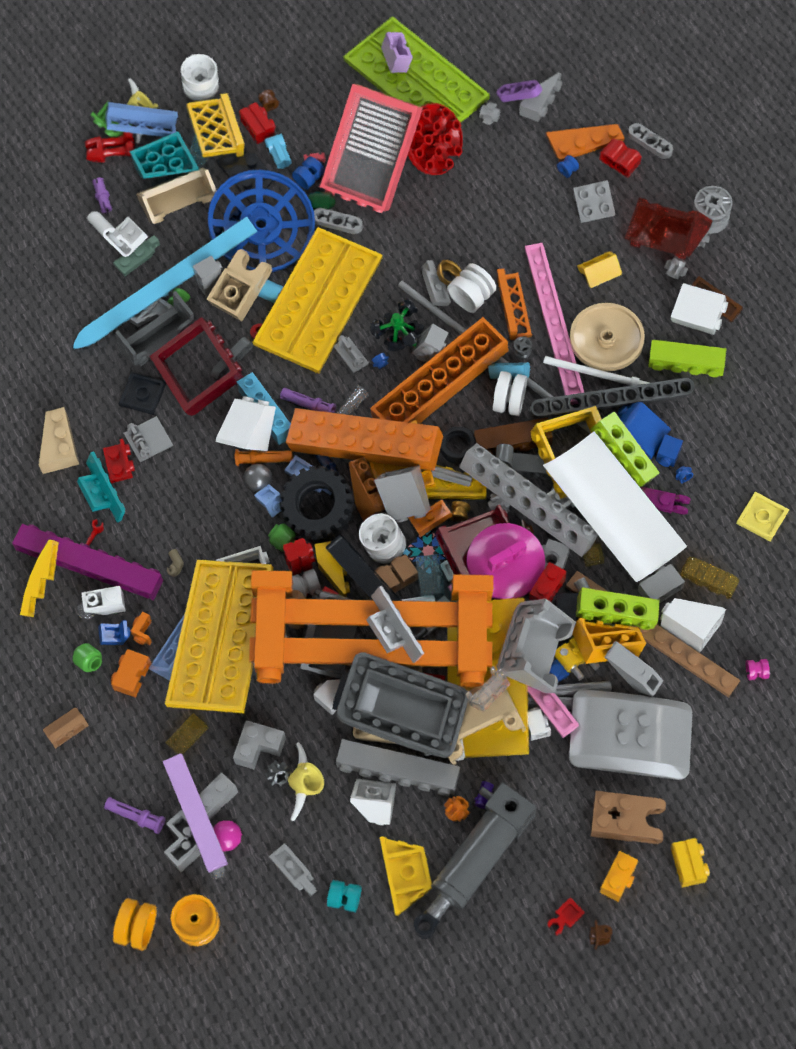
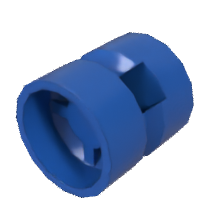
M309 156L302 163V166H299L292 173V177L299 186L308 190L315 183V180H318L324 174L325 169L316 158Z

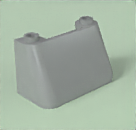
M547 599L521 602L514 610L497 663V670L503 675L541 692L555 693L558 679L555 675L549 674L558 642L572 636L576 622Z

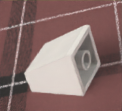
M243 396L242 399H234L215 442L243 449L267 451L276 407L270 406L269 402L264 400H258V403L253 402L254 398Z
M674 598L671 604L667 602L662 609L663 614L660 617V620H662L660 627L700 653L722 624L726 609Z

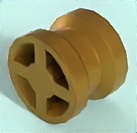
M463 501L452 502L451 508L453 510L451 513L453 516L450 519L456 522L468 520L467 513L470 511L471 506Z

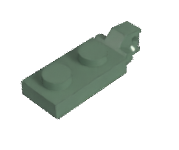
M152 236L147 241L144 240L129 256L124 257L122 255L114 261V266L124 276H127L153 256L155 248L160 245L159 240L155 236Z

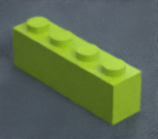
M652 340L648 367L657 371L667 369L674 373L684 371L690 372L692 375H699L701 373L708 374L710 377L723 376L727 348Z

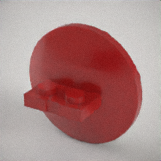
M438 103L424 104L420 106L423 109L407 156L412 164L422 173L441 175L454 166L453 160L448 157L451 155L458 156L459 158L462 154L463 136L461 123L448 107ZM411 116L409 117L408 122H407V124H406L405 134H406V131H407V128H408V125H409Z

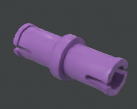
M99 177L97 178L98 183L96 179L92 181L96 191L95 197L99 201L101 212L106 213V208L110 212L112 207L109 202V192L105 188L103 178Z

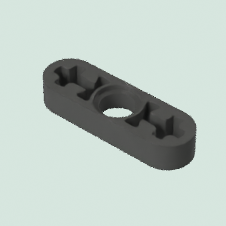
M246 337L240 339L231 349L234 355L232 357L234 362H239L253 347V343ZM223 358L211 371V376L217 381L230 372Z

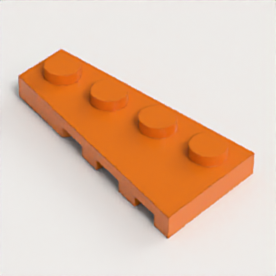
M618 124L546 132V137L559 162L564 161L567 155L575 158L604 148L613 138L621 141L625 139Z

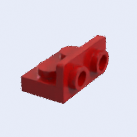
M119 439L120 444L103 448L111 483L133 478L132 472L135 471L133 460L129 461L128 455H131L129 444H125L124 439Z

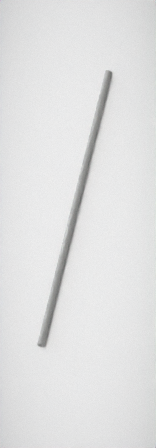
M404 281L398 284L399 288L459 334L466 331L464 327L439 308L433 306L430 301ZM503 357L496 361L497 363H509ZM529 377L527 378V386L541 397H554ZM553 402L552 405L560 410V404ZM586 421L576 423L591 434Z

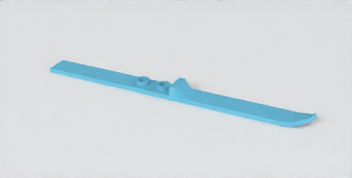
M245 217L84 327L79 332L73 348H83L99 341L161 297L168 296L170 291L194 276L193 265L210 256L217 260L251 237L257 230L250 220Z

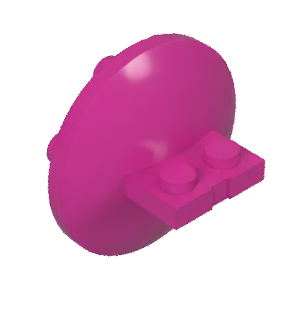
M501 523L484 529L474 538L467 554V570L469 575H493L492 598L497 600L526 596L530 593L545 569V554L539 540L529 530L516 524Z

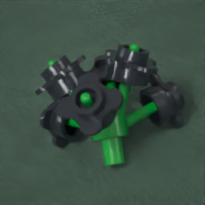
M408 298L403 302H398L400 315L399 313H394L393 315L386 313L384 315V324L381 320L377 321L376 319L370 323L371 334L377 340L387 330L394 331V335L389 336L384 341L389 351L403 350L407 346L409 348L415 347L419 342L418 338L421 337L420 334L424 330V325L418 324L416 320L408 324L404 322L403 317H410L413 313L418 312V308ZM401 330L406 337L402 339L400 336H397L398 331Z

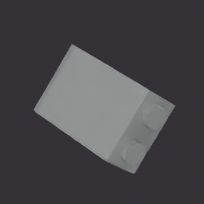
M420 465L385 472L374 480L387 514L397 522L408 520L407 517L414 516L415 519L425 517L426 513L431 510Z

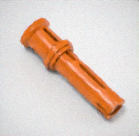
M235 449L236 466L240 464L253 465L262 462H291L293 459L292 450L239 451V449Z

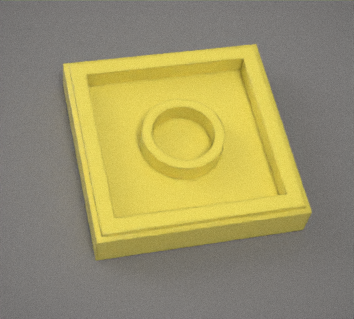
M754 492L736 524L771 542L789 509Z

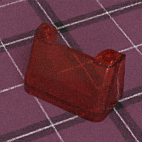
M639 198L624 239L628 240L633 247L640 248L644 246L675 254V257L685 260L697 248L711 228L713 220L698 211L684 212L663 207L658 203L651 204L647 199Z

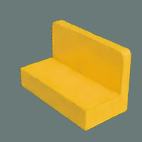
M612 252L604 253L577 266L579 272L585 275L590 288L622 274L617 256Z

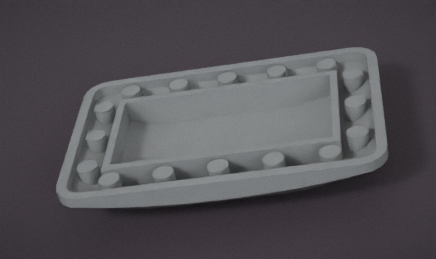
M579 690L574 694L572 716L579 726L570 733L569 761L573 766L682 780L688 776L690 771L692 709L690 705L675 700L608 691Z

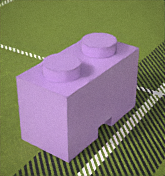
M402 32L386 33L381 49L391 73H406L413 57L409 47H406L405 37Z

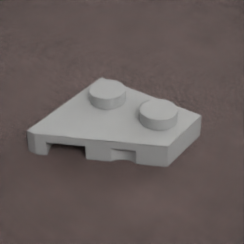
M160 298L128 321L139 327L155 320L173 306Z

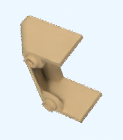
M199 168V171L187 172L141 191L136 195L149 222L157 224L164 220L163 217L173 211L195 202L202 201L203 204L210 202L216 192V188L208 169Z

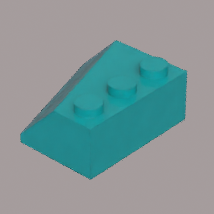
M179 132L130 151L133 164L139 176L143 179L199 171Z

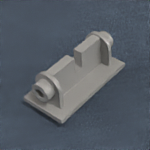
M344 335L338 337V343L334 345V348L353 373L369 364L349 337H344Z

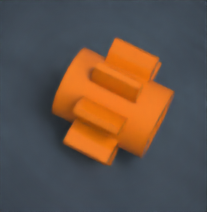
M453 796L452 799L449 798L444 804L446 807L445 815L454 822L457 820L461 821L462 819L465 820L470 813L467 810L469 804L463 797L457 796L455 798Z

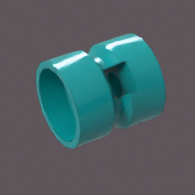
M332 880L327 907L339 909L343 906L346 911L357 912L362 886L352 883L346 886L342 881Z

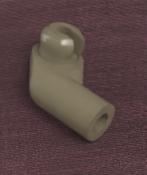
M173 549L168 553L172 564L170 568L167 567V573L173 577L180 574L184 565L177 549Z

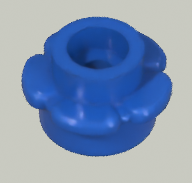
M385 353L375 356L372 359L373 367L380 369L386 366L389 357H386Z
M682 466L676 471V480H679L681 483L693 477L691 467Z

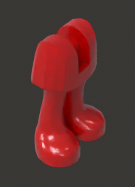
M123 132V135L118 137L101 138L99 136L86 140L87 160L105 162L106 157L109 156L131 157L130 151L135 150L133 133ZM112 146H121V147H116V148H108V149H105V148H107V147H112Z

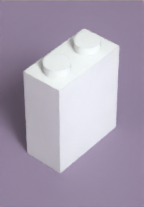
M683 283L671 315V320L674 323L714 335L715 331L720 329L722 323L720 317L722 313L726 312L728 302H726L725 295Z

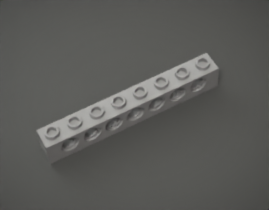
M476 443L466 451L459 468L582 557L591 549L598 536L591 525L580 519L576 514L569 511Z

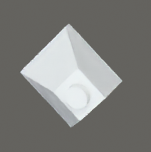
M356 779L350 802L369 822L378 825H390L396 783Z

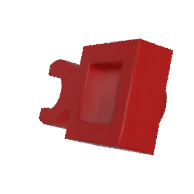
M569 898L555 911L558 918L551 919L547 926L550 928L553 924H557L559 929L555 932V935L558 936L562 933L565 924L571 928L585 915V912Z

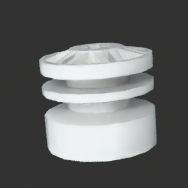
M202 54L186 58L181 66L184 93L194 101H205L212 98L217 93L219 87L216 63L209 56Z
M469 264L460 273V276H457L447 286V290L455 303L466 311L474 313L481 307L484 300H487L496 291V284L483 268L476 264Z
M380 513L368 517L362 523L359 530V539L374 561L387 564L391 563L394 558L402 556L406 548V538L394 518Z

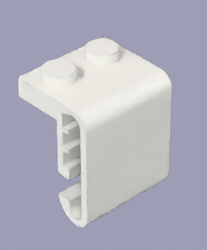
M95 211L88 215V221L124 257L129 256L148 237L129 217L115 229L99 212Z

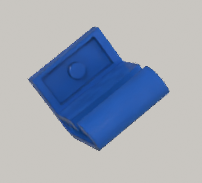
M642 402L623 405L617 412L618 417L651 460L660 447L665 434L668 435L671 431L670 427Z

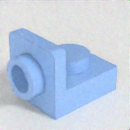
M270 484L254 495L256 500L267 509L271 517L282 511L279 504L282 502L281 494Z

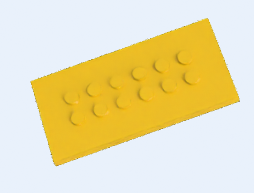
M317 227L253 340V345L319 374L381 262L382 254Z
M197 560L165 705L167 707L244 713L254 663H249L250 637H255L256 624L251 623V598H257L253 597L251 572L252 570L273 571L272 564Z
M525 598L487 601V603H492V628H487V642H492V667H487L484 683L493 679L501 680L504 683L526 731L523 732L522 729L516 731L509 730L504 725L503 720L493 723L463 738L465 758L529 754L528 685L511 679L497 670V663L514 610L518 604L526 601ZM447 627V641H457V627ZM448 666V682L460 686V677H457V667ZM463 687V688H465L467 691H470V690H472V689H474V688H476V687Z

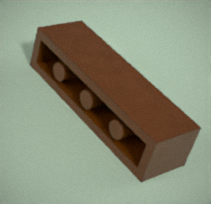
M548 417L474 430V437L476 443L492 455H496V447L499 444L513 446L514 452H528L531 448H537L536 443L531 438V430L537 423L547 421ZM545 432L544 434L549 445H552V432Z

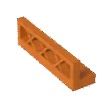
M504 268L497 269V281L510 340H515L522 336L532 337L519 274L505 275ZM515 278V286L513 288L509 287L507 280ZM512 293L520 298L516 304L511 301L510 296ZM516 308L523 312L520 319L514 316ZM521 324L526 327L527 333L518 334L517 326Z

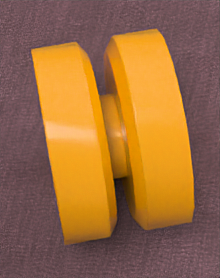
M193 894L183 897L176 903L171 914L173 929L181 941L188 945H205L213 940L219 931L220 919L218 912L211 901L202 895Z
M126 898L116 918L113 942L123 946L130 942L132 948L145 950L155 925L157 907L149 903H144L140 906L137 900Z

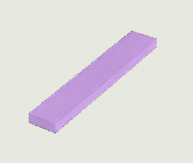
M182 753L163 761L208 872L227 865L224 853Z

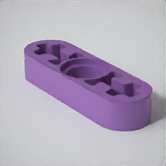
M537 80L506 84L498 89L497 96L502 102L537 97L542 92V87Z

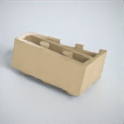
M64 407L47 411L45 415L39 467L43 474L79 465L69 418Z

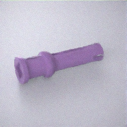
M283 388L281 391V399L314 411L335 413L336 404L323 402L321 398H310L287 388Z
M111 797L107 799L104 806L105 810L138 822L139 827L152 829L156 834L161 832L165 824L166 818L164 816L158 817L151 814L149 810L141 811Z

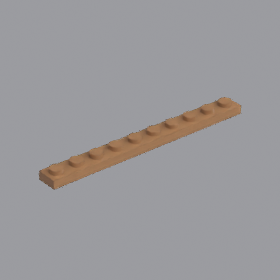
M578 571L566 584L567 589L573 593H579L574 582L585 577L591 589L607 591ZM614 608L615 611L621 613L620 609ZM633 611L636 615L641 616L638 611ZM656 624L654 629L649 630L638 627L647 643L728 698L740 683L738 678Z

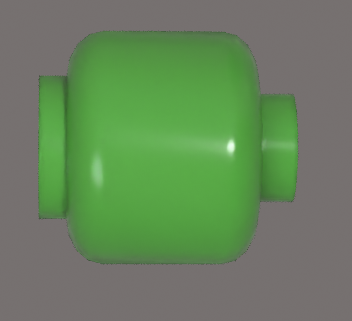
M284 523L276 524L268 535L270 537L269 543L281 552H284V544L296 541V533Z
M85 643L74 650L73 663L84 672H92L101 666L102 654L91 644Z

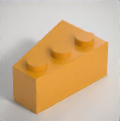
M579 618L573 631V636L586 664L608 661L605 656L615 641L637 657H639L646 645L638 627L620 624L611 626L603 624L602 621L593 623L585 621V618Z

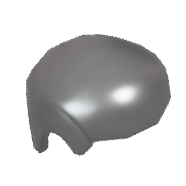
M262 464L251 465L243 475L244 486L252 492H259L268 484L271 485V471Z

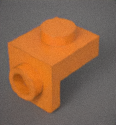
M143 611L140 616L135 618L131 633L134 637L133 640L138 644L144 645L146 643L151 645L150 637L144 633L152 620L149 614Z

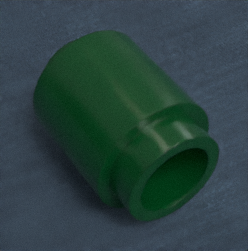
M314 192L309 194V200L313 209L324 208L331 210L335 206V196H332V192Z

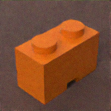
M127 649L125 655L123 654L120 657L117 672H114L111 677L113 689L136 698L142 685L139 680L141 676H146L151 665L150 658Z

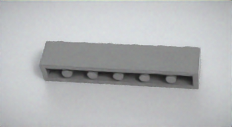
M344 739L341 741L336 759L337 767L342 772L351 773V771L359 772V775L367 778L373 775L379 777L378 779L384 782L398 781L399 785L410 787L411 784L418 786V789L422 791L436 790L438 794L443 796L455 794L460 774L459 766Z

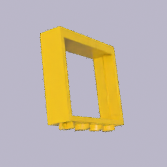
M596 406L537 423L531 430V438L539 449L540 458L546 464L554 460L555 456L544 434L545 432L586 421L590 430L602 419ZM546 470L554 483V490L558 493L560 499L568 497Z

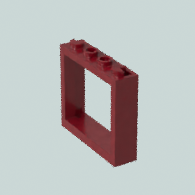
M203 317L199 318L149 356L178 403L189 416L197 414L244 377L241 373V365L237 361L234 362L232 359L234 357L233 353L228 347H224V339L219 333H215L216 327L210 320L206 321ZM205 331L230 369V372L190 401L164 360Z

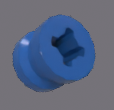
M567 155L564 161H560L557 164V169L566 178H569L573 171L579 169V164L573 156Z

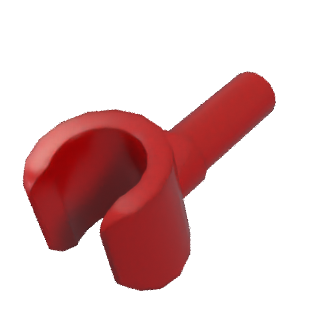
M97 519L92 522L93 531L85 543L90 546L94 537L104 530L103 522L101 526L95 527L98 524Z

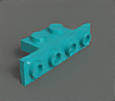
M94 451L90 452L86 464L91 475L79 477L77 483L92 512L110 508L118 523L124 516L125 507L120 502L116 489L112 487L108 474L104 472L100 459L97 458Z

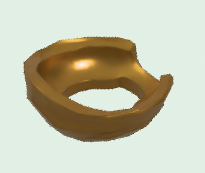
M442 260L437 267L438 278L446 285H449L452 281L446 280L442 271H448L455 278L460 276L462 272L460 267L450 260Z

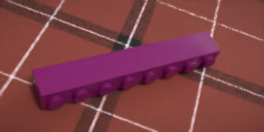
M22 524L12 542L16 551L38 558L48 540L59 542L56 559L57 566L112 586H120L123 590L153 601L163 582L160 572L156 569L143 568L137 562L129 563L120 556H110L101 549L96 551L87 544L74 543L68 537L60 538L51 531H41L38 527L31 524L29 526Z

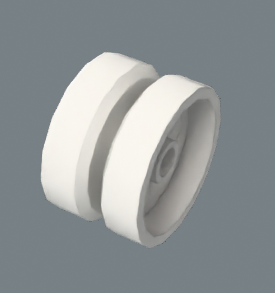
M501 371L495 387L493 411L503 413L509 402V414L520 416L526 392L527 376L517 374L513 385H511V373Z

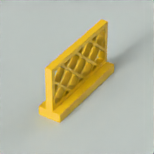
M227 93L221 94L220 99L187 103V110L202 157L236 153L237 157L244 156V141ZM216 105L219 107L216 111L209 108ZM199 108L201 109V112L197 113L192 109ZM207 112L212 114V116L207 118L203 114ZM216 117H218L223 121L221 123H217L213 120ZM200 119L206 123L202 126L196 122ZM209 125H213L217 128L214 131H212L207 127ZM221 129L227 132V134L222 136L218 132ZM205 132L210 136L206 139L201 134ZM215 137L221 141L217 144L211 140ZM226 142L230 144L231 147L225 148L222 146V144ZM207 144L214 147L213 150L205 151Z

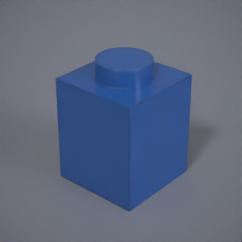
M665 434L658 450L656 461L664 467H674L681 451L683 440Z

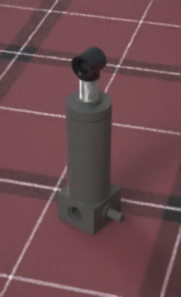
M503 782L494 794L484 787L480 789L479 794L489 800L485 805V814L431 884V888L436 892L437 898L429 909L424 911L414 921V930L419 938L429 939L434 935L435 928L439 924L442 915L449 908V905L460 910L464 908L515 837L519 839L535 818L536 806ZM427 922L430 924V928L427 931H422L419 929V925Z

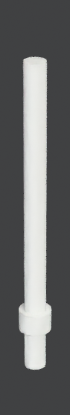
M545 356L543 362L629 386L649 383L641 381L637 377L632 376L630 378Z

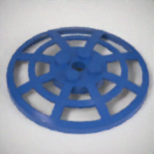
M250 170L229 178L215 192L208 210V228L212 240L216 238L213 226L224 227L225 232L240 222L229 221V216L234 206L242 213L240 221L247 217L257 230L251 237L223 255L228 261L231 262L233 259L231 257L239 249H243L248 242L258 245V254L245 251L250 258L259 259V264L266 262V259L277 257L285 251L294 257L289 262L272 268V272L283 270L297 262L315 231L314 210L305 192L288 177L267 170ZM255 178V189L244 191L237 196L229 189L232 185L242 180ZM263 178L278 181L289 187L290 190L282 196L274 191L263 189ZM224 193L231 201L226 208L224 220L213 219L215 206ZM295 194L304 204L308 219L297 220L295 210L289 203ZM256 195V203L248 207L240 201L248 196ZM263 195L273 197L279 202L274 207L263 203ZM284 206L290 213L292 221H282L279 211ZM259 220L264 221L266 226L260 228L256 225V222ZM309 226L306 242L302 250L298 252L291 247L296 238L298 228ZM292 228L291 236L286 243L279 235L282 229ZM274 242L281 247L276 252L266 254L265 245ZM246 266V269L249 271L256 269L254 267Z

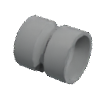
M314 569L303 572V576L298 574L293 576V590L300 591L305 598L308 593L312 596L315 589L321 590Z

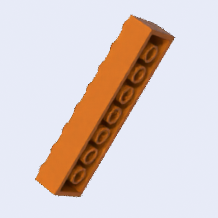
M482 317L370 408L372 418L408 423L417 420L418 424H420L484 372L489 365H492L508 352V341Z
M295 408L286 443L293 452L352 460L365 457L367 462L403 467L420 465V469L435 471L443 434L439 426Z

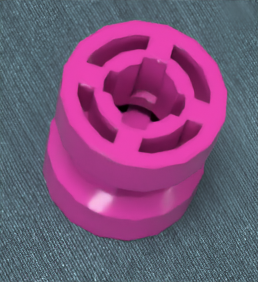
M760 659L758 662L753 660L746 661V672H749L747 674L748 680H755L757 677L769 679L770 671L767 659Z

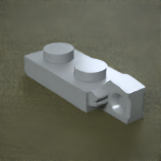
M427 260L422 265V274L432 305L448 306L451 300L446 285L439 280L434 262Z
M285 843L269 856L271 861L299 891L304 888L310 896L317 892L311 883L314 879L311 876V872Z

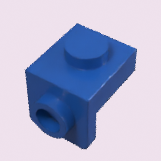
M122 620L120 624H100L98 626L100 645H123L130 637V628L127 627V620Z

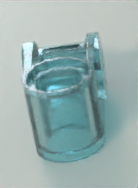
M194 134L190 153L197 166H202L207 162L208 157H202L196 135ZM201 135L202 137H204V138H206V139L209 137V136H206V135ZM207 144L205 151L212 150V146Z

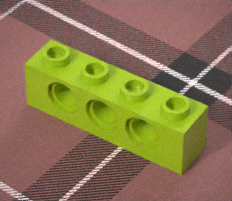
M615 412L600 420L590 429L599 436L639 487H642L659 474L657 468Z
M583 587L578 594L576 617L585 618L587 621L600 620L606 624L619 623L626 626H638L644 630L654 629L658 623V599ZM595 605H599L602 609H597ZM614 608L620 609L621 613L615 611ZM633 611H638L641 616L636 615Z

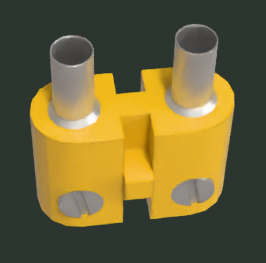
M575 638L569 640V643H565L557 648L554 656L567 672L572 671L580 681L585 676L578 666L585 661ZM589 663L594 670L600 667L598 663Z

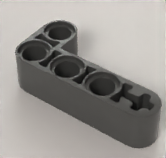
M509 444L497 445L495 457L499 458L521 476L538 479L539 477L544 478V480H552L548 476L543 466L545 463L539 455L513 453V446Z

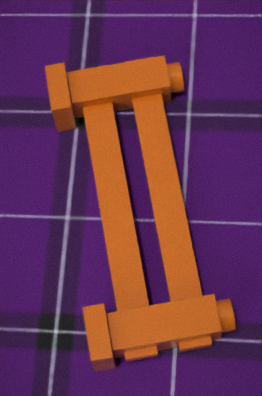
M252 570L251 572L253 597L257 598H251V623L256 624L255 637H250L249 663H254L257 682L268 684L281 682V673H284V663L352 665L355 655L363 652L402 666L457 667V677H460V686H484L487 667H492V642H487V628H492V603H487V601H491L493 595V575L453 574L451 601L457 602L392 601L409 627H457V641L417 640L424 654L417 662L413 663L403 647L387 653L379 640L285 638L286 624L370 626L366 619L380 612L374 600L286 599L287 597H293L292 571Z

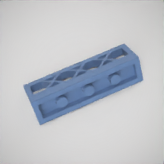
M108 103L105 114L107 130L166 137L176 132L175 125L178 118L176 111ZM111 121L119 123V125L111 124Z

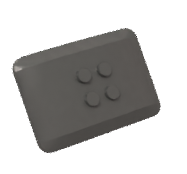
M362 652L355 655L338 705L337 717L347 725L382 739L421 752L447 758L455 750L469 694L461 686Z

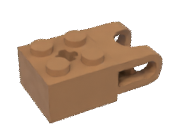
M596 791L591 837L659 844L663 841V833L660 829L650 827L646 822V817L650 814L663 813L666 809V802L658 798ZM611 813L616 814V819H612Z

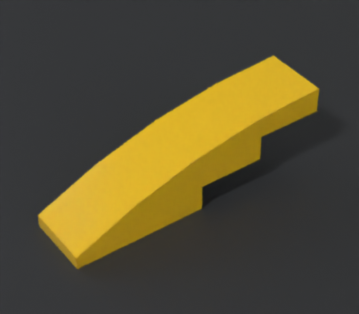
M48 540L39 555L28 580L20 615L34 617L36 598L44 599L46 580H54L59 542Z

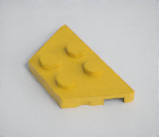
M382 836L380 837L395 916H397L432 889L424 847L409 845L402 841L389 840Z

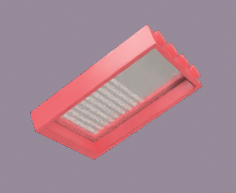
M352 84L320 185L321 188L325 189L324 192H332V195H335V193L340 194V198L351 201V199L356 200V204L367 207V205L372 206V210L379 213L389 211L423 108L359 84Z

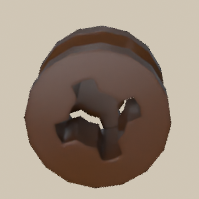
M265 90L259 94L258 100L266 112L274 110L279 106V101L275 98L273 90Z

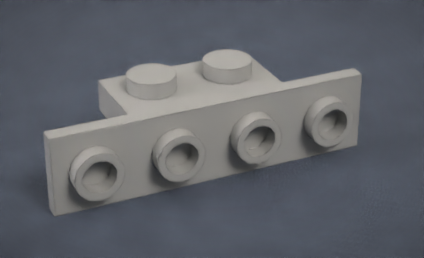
M382 586L378 587L371 597L380 612L369 616L366 619L387 653L403 647L412 662H417L424 654L420 643L417 642L410 627L406 625L399 610L392 603L389 594L385 592Z

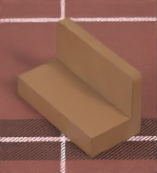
M73 708L45 727L43 731L53 746L57 748L89 725L78 709Z

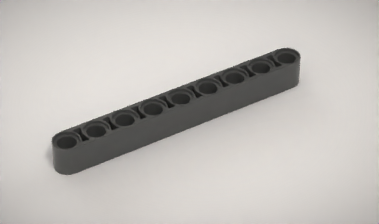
M680 378L538 399L529 405L528 413L532 418L538 419L566 415L596 406L597 410L636 402L647 403L680 398L693 392L694 382L689 378ZM681 383H684V384L687 385V387H688V391H687V392H684V391L681 390V388H680ZM663 386H667L669 388V395L663 393ZM645 388L651 391V397L645 396ZM626 391H630L633 394V400L626 398ZM608 394L614 395V403L608 401ZM589 397H595L597 404L591 405ZM571 399L578 401V408L571 406ZM553 402L560 404L559 411L552 408ZM534 405H540L542 413H536L533 409Z

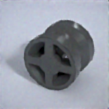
M518 337L514 341V355L519 359L528 358L532 352V342L527 337Z

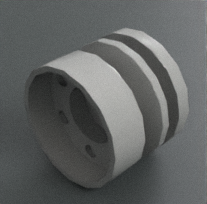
M707 186L699 190L695 196L691 217L695 227L702 225L705 230H709V234L718 233L725 229L729 222L733 203L728 191L718 186Z

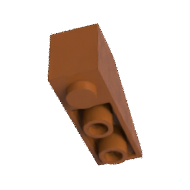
M365 457L350 461L349 467L355 505L363 521H365L368 517L383 513L386 509L376 487L375 477Z

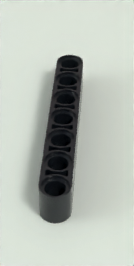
M341 534L326 546L327 551L371 599V596L378 587L382 586L385 592L389 594L391 601H402ZM410 627L416 640H420L429 632L426 627Z

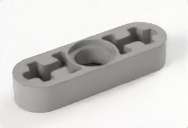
M635 123L629 127L628 136L630 139L662 159H668L672 156L673 146L671 143L641 124ZM653 139L655 143L648 144L646 143V140Z
M324 208L314 210L315 224L351 234H358L363 229L362 220L359 217ZM321 214L324 215V217L318 219V216H320ZM339 218L342 220V223L337 225L333 223V220ZM354 223H357V226H355V228H352V225H354Z

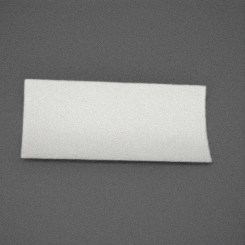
M592 432L561 456L543 465L635 582L640 581L663 566L687 547L595 432Z

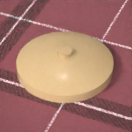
M599 303L587 307L576 316L570 331V344L576 357L585 365L602 371L620 370L632 364L640 355L645 338L643 325L639 318L628 308L614 303Z

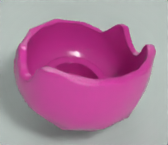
M227 820L214 825L213 830L222 851H232L240 844L242 833L236 823Z

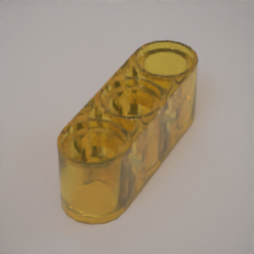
M688 557L680 572V576L683 579L687 578L690 582L700 587L705 586L709 591L718 595H725L727 599L732 598L739 583V579L735 575L695 557Z

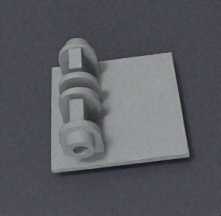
M608 180L573 188V199L577 203L581 223L616 215Z
M157 416L138 426L130 423L127 426V431L124 432L139 462L173 446Z

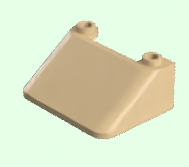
M493 679L484 683V686L468 691L469 700L453 754L448 757L453 765L457 764L456 759L460 758L463 753L460 739L493 723L503 720L504 725L509 730L516 731L522 729L523 732L526 731L522 719L501 680Z

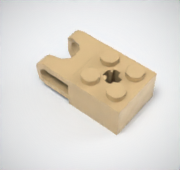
M239 249L227 269H224L207 297V300L213 306L241 322L272 272V266L266 262H261L254 270H247L246 266L249 261V255L243 249Z

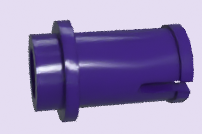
M482 781L480 789L484 787L492 793L494 785ZM478 793V796L474 798V805L485 809V805L489 800Z

